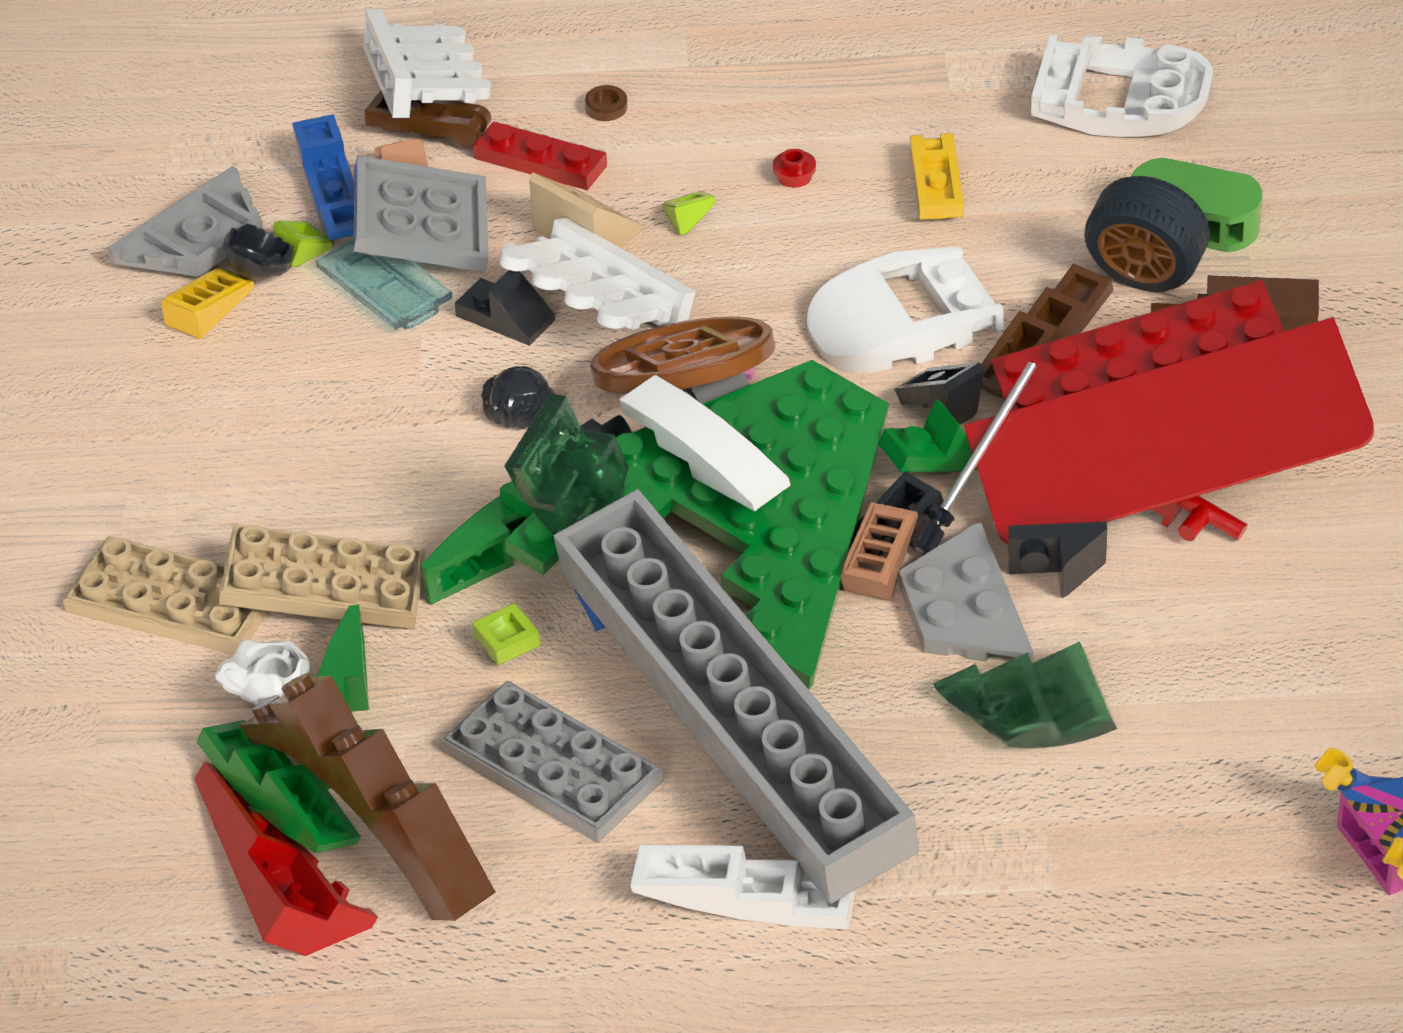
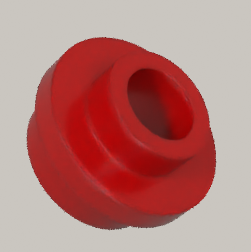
M788 149L777 155L773 160V172L778 177V181L786 187L798 188L807 185L816 171L815 158L810 153L801 149Z

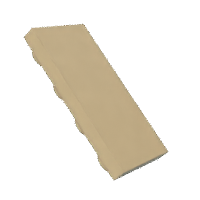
M233 524L220 589L219 605L342 620L349 605L359 604L362 623L415 630L422 581L421 564L424 562L426 549L409 547L404 544L392 545L362 541L357 538L315 535L306 531L292 532L264 528L259 525Z
M108 536L63 599L65 611L68 613L234 655L241 640H251L269 612L266 610L219 605L225 564Z

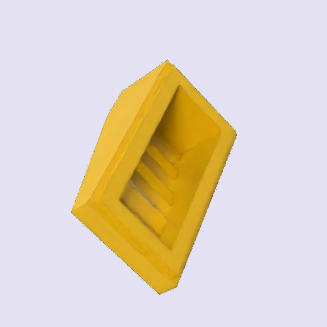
M216 268L170 293L161 301L165 325L201 339L254 289V282L224 269Z

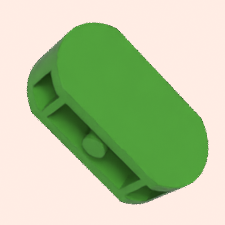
M1156 158L1139 165L1131 175L1164 180L1182 189L1193 198L1202 209L1208 221L1210 237L1207 248L1223 252L1241 250L1252 244L1259 235L1262 189L1260 184L1250 175L1168 158Z

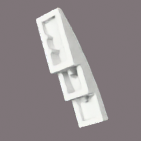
M657 375L652 376L619 399L623 414L653 430L659 447L687 461L693 478L747 508L756 511L790 486L789 478L750 441L710 409Z
M639 845L630 885L633 893L684 908L735 919L779 925L850 930L856 890L830 904L808 876L801 874L798 860H746L743 846Z

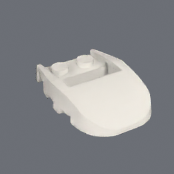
M1050 35L1031 96V115L1097 136L1142 137L1169 133L1192 121L1204 108L1209 98L1213 69L1210 62L1203 55L1180 46L1166 44L1157 50L1144 47V39L1126 37L1125 44H1102V36H1084L1082 44L1060 42L1058 41V35ZM1086 69L1110 75L1132 77L1124 108L1107 106L1106 112L1084 108V101H1079L1078 97Z
M961 247L895 251L859 264L829 280L817 291L809 305L806 320L807 334L822 358L833 367L852 373H872L892 369L893 361L913 357L916 364L933 360L934 351L949 345H953L957 350L973 343V332L990 327L996 333L1004 330L1002 305L994 303L963 259ZM904 275L909 281L919 279L943 314L913 322L885 279Z

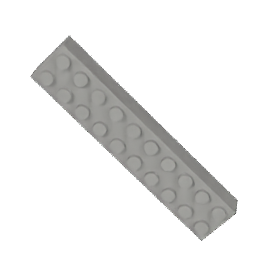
M639 489L553 535L562 574L794 860H798L800 868L830 904L919 852L914 813Z

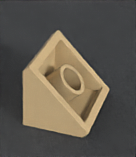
M534 172L529 179L533 227L548 237H551L554 220L567 217L620 248L638 235L643 227L642 224L580 190Z

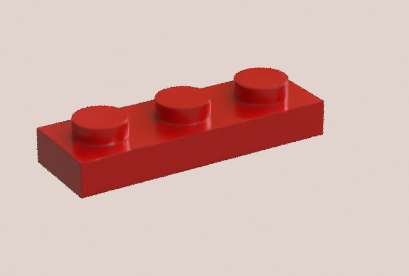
M494 121L473 145L474 159L530 175L534 172L559 183L587 191L607 167V153L604 151Z

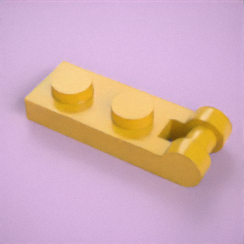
M940 133V138L925 139L923 134L910 135V156L913 165L920 220L964 217V201L954 134Z

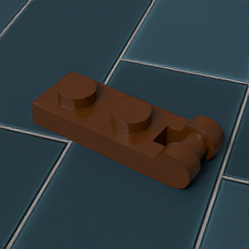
M379 91L365 109L366 126L379 127L388 132L407 131L421 133L429 138L440 136L454 138L463 147L473 146L481 136V132L491 122V114L484 106L449 100H433V103L411 100L410 117L393 118L382 91Z

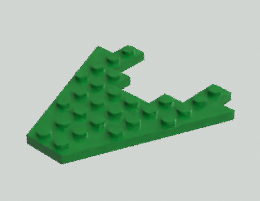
M814 360L807 361L703 403L702 405L721 417L757 447L789 478L790 486L756 511L747 508L693 478L688 462L659 447L654 431L648 427L632 433L621 434L610 442L508 482L500 488V502L527 517L505 539V552L541 575L548 572L559 561L553 535L639 489L663 519L670 512H673L740 552L741 555L721 575L720 586L726 592L753 607L745 616L809 690L814 684L842 582L840 575L856 532L879 448L878 443L885 427L889 403Z

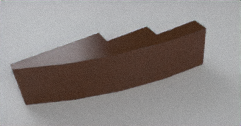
M1073 263L1054 290L1046 287L1028 313L1019 310L981 363L983 368L981 389L1003 398L991 359L1081 333L1113 292L1112 280Z

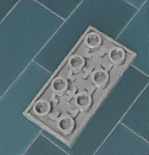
M508 680L441 739L442 752L596 843H599L664 781L663 769Z

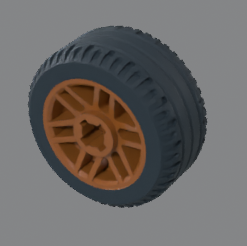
M1147 176L1124 177L1110 183L1100 194L1086 221L1084 230L1087 249L1099 267L1115 280L1129 287L1144 291H1168L1185 284L1193 276L1208 246L1210 237L1206 216L1193 198L1169 182Z

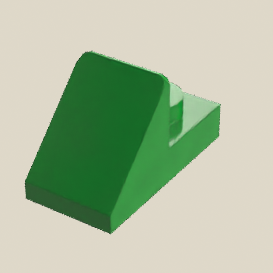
M939 399L935 400L923 428L916 426L884 428L878 443L900 472L962 471L972 456L969 441L963 429Z

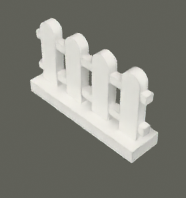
M365 9L363 49L393 118H409L411 100H421L422 103H433V100H464L465 103H475L476 100H484L490 97L491 82L482 78V64L473 61L474 47L465 43L466 31L463 28L444 26L443 23H433V26H403L402 24H392V26H389L382 9Z
M567 217L554 220L550 239L542 236L535 238V241L522 245H515L514 243L504 244L500 258V265L508 270H530L533 272L531 282L534 286L544 290H564L566 292L564 302L568 306L576 309L594 308L598 310L597 322L602 326L612 329L624 327L630 330L639 329L641 323L650 321L658 326L689 320L696 293L695 290Z

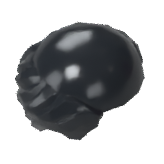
M247 223L237 230L232 227L224 238L223 246L226 250L228 263L238 275L252 281H263L274 276H281L290 269L293 246L288 242H284L281 237H275L273 233L265 232L263 228H257V226Z
M514 366L502 370L499 374L494 375L485 382L481 394L483 410L487 419H494L495 423L498 424L502 422L505 427L518 426L521 429H525L527 426L531 429L541 425L549 412L554 408L556 402L555 392L549 387L545 377L540 372L527 366Z

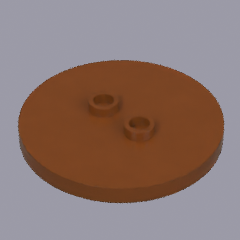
M735 316L700 318L658 326L615 341L604 347L593 357L590 368L595 386L609 392L628 394L654 375L681 390L716 382L747 371L769 358L776 346L771 326L761 320Z

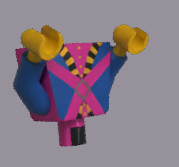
M1328 748L1315 763L1314 767L1317 771L1325 773L1322 777V782L1326 789L1335 790L1338 788L1341 791L1337 828L1389 896L1403 889V777L1368 776L1353 768L1351 759L1344 752L1336 748Z

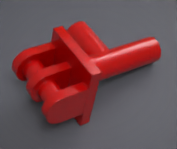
M1195 496L1152 509L1164 516L1161 524L1167 528L1182 509L1190 512L1189 516L1178 528L1179 535L1186 541H1193L1207 523L1237 541L1243 536L1248 526L1247 523L1201 496Z

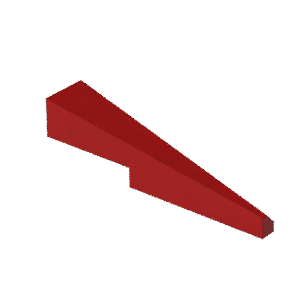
M204 761L194 780L263 942L307 956L371 929L378 916L369 908L350 904L346 900L350 891L347 886L341 881L336 880L331 885L318 868L319 860L303 845L283 834L262 815L252 812L249 809L250 805L237 791L235 794L232 792L217 768L213 764Z

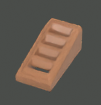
M870 503L840 575L844 591L891 601L899 570H901L918 518L916 511ZM878 518L900 522L901 526L899 529L877 524ZM874 533L893 537L895 540L893 543L872 539ZM870 548L888 552L889 554L887 557L869 554L867 551ZM863 563L883 568L879 572L862 568Z

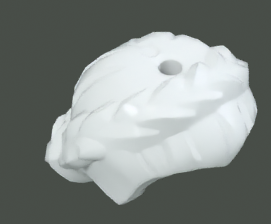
M241 640L233 657L224 660L219 665L215 678L227 692L239 695L243 700L257 705L271 696H283L282 686L292 679L305 673H309L311 676V664L307 656L288 640L261 643L254 642L253 640Z

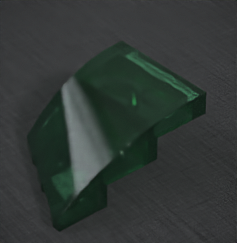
M552 393L549 394L504 465L525 502L553 535L617 501L623 490L629 469L615 435L581 429L567 396Z
M1080 641L1036 662H1033L1027 652L985 673H981L977 665L974 664L933 683L939 695L1008 747L1047 748L1064 746L1089 740L1117 729L1087 653Z

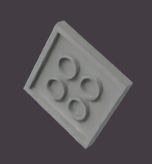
M357 155L354 168L353 252L410 260L415 263L454 267L459 270L485 272L488 262L486 176Z

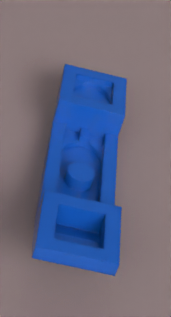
M334 114L293 122V131L306 180L327 238L334 240L352 236L354 234V179L345 156L343 139Z

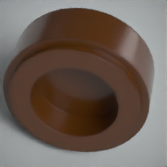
M613 85L594 87L585 97L587 115L598 121L616 120L622 117L628 108L626 93L621 88Z

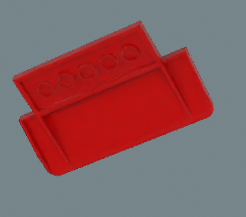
M1263 280L991 359L1004 402L1028 362L1034 363L1037 367L976 467L997 534L1005 544H1008L1009 525L1109 522L1360 449L1372 440L1375 429L1373 418L1335 318L1331 317L1284 331ZM995 416L964 425L972 454Z

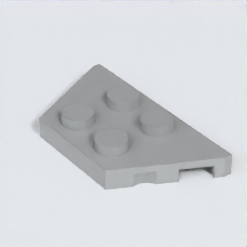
M231 166L107 248L110 262L117 265L200 277L227 258L223 242L232 227L237 230L248 223L257 226V228H263L262 219L256 207L252 206L251 196L247 188H244L241 183L238 169Z
M982 523L973 524L899 570V586L924 653L944 656L961 655L966 659L987 662L989 653L1016 657L1018 667L1027 668L1033 666L1034 652Z

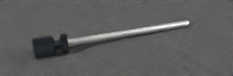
M1028 362L942 505H930L926 514L931 521L923 520L910 540L909 546L911 549L919 551L922 555L935 549L945 535L940 527H949L955 521L954 516L949 510L1037 366L1034 363Z

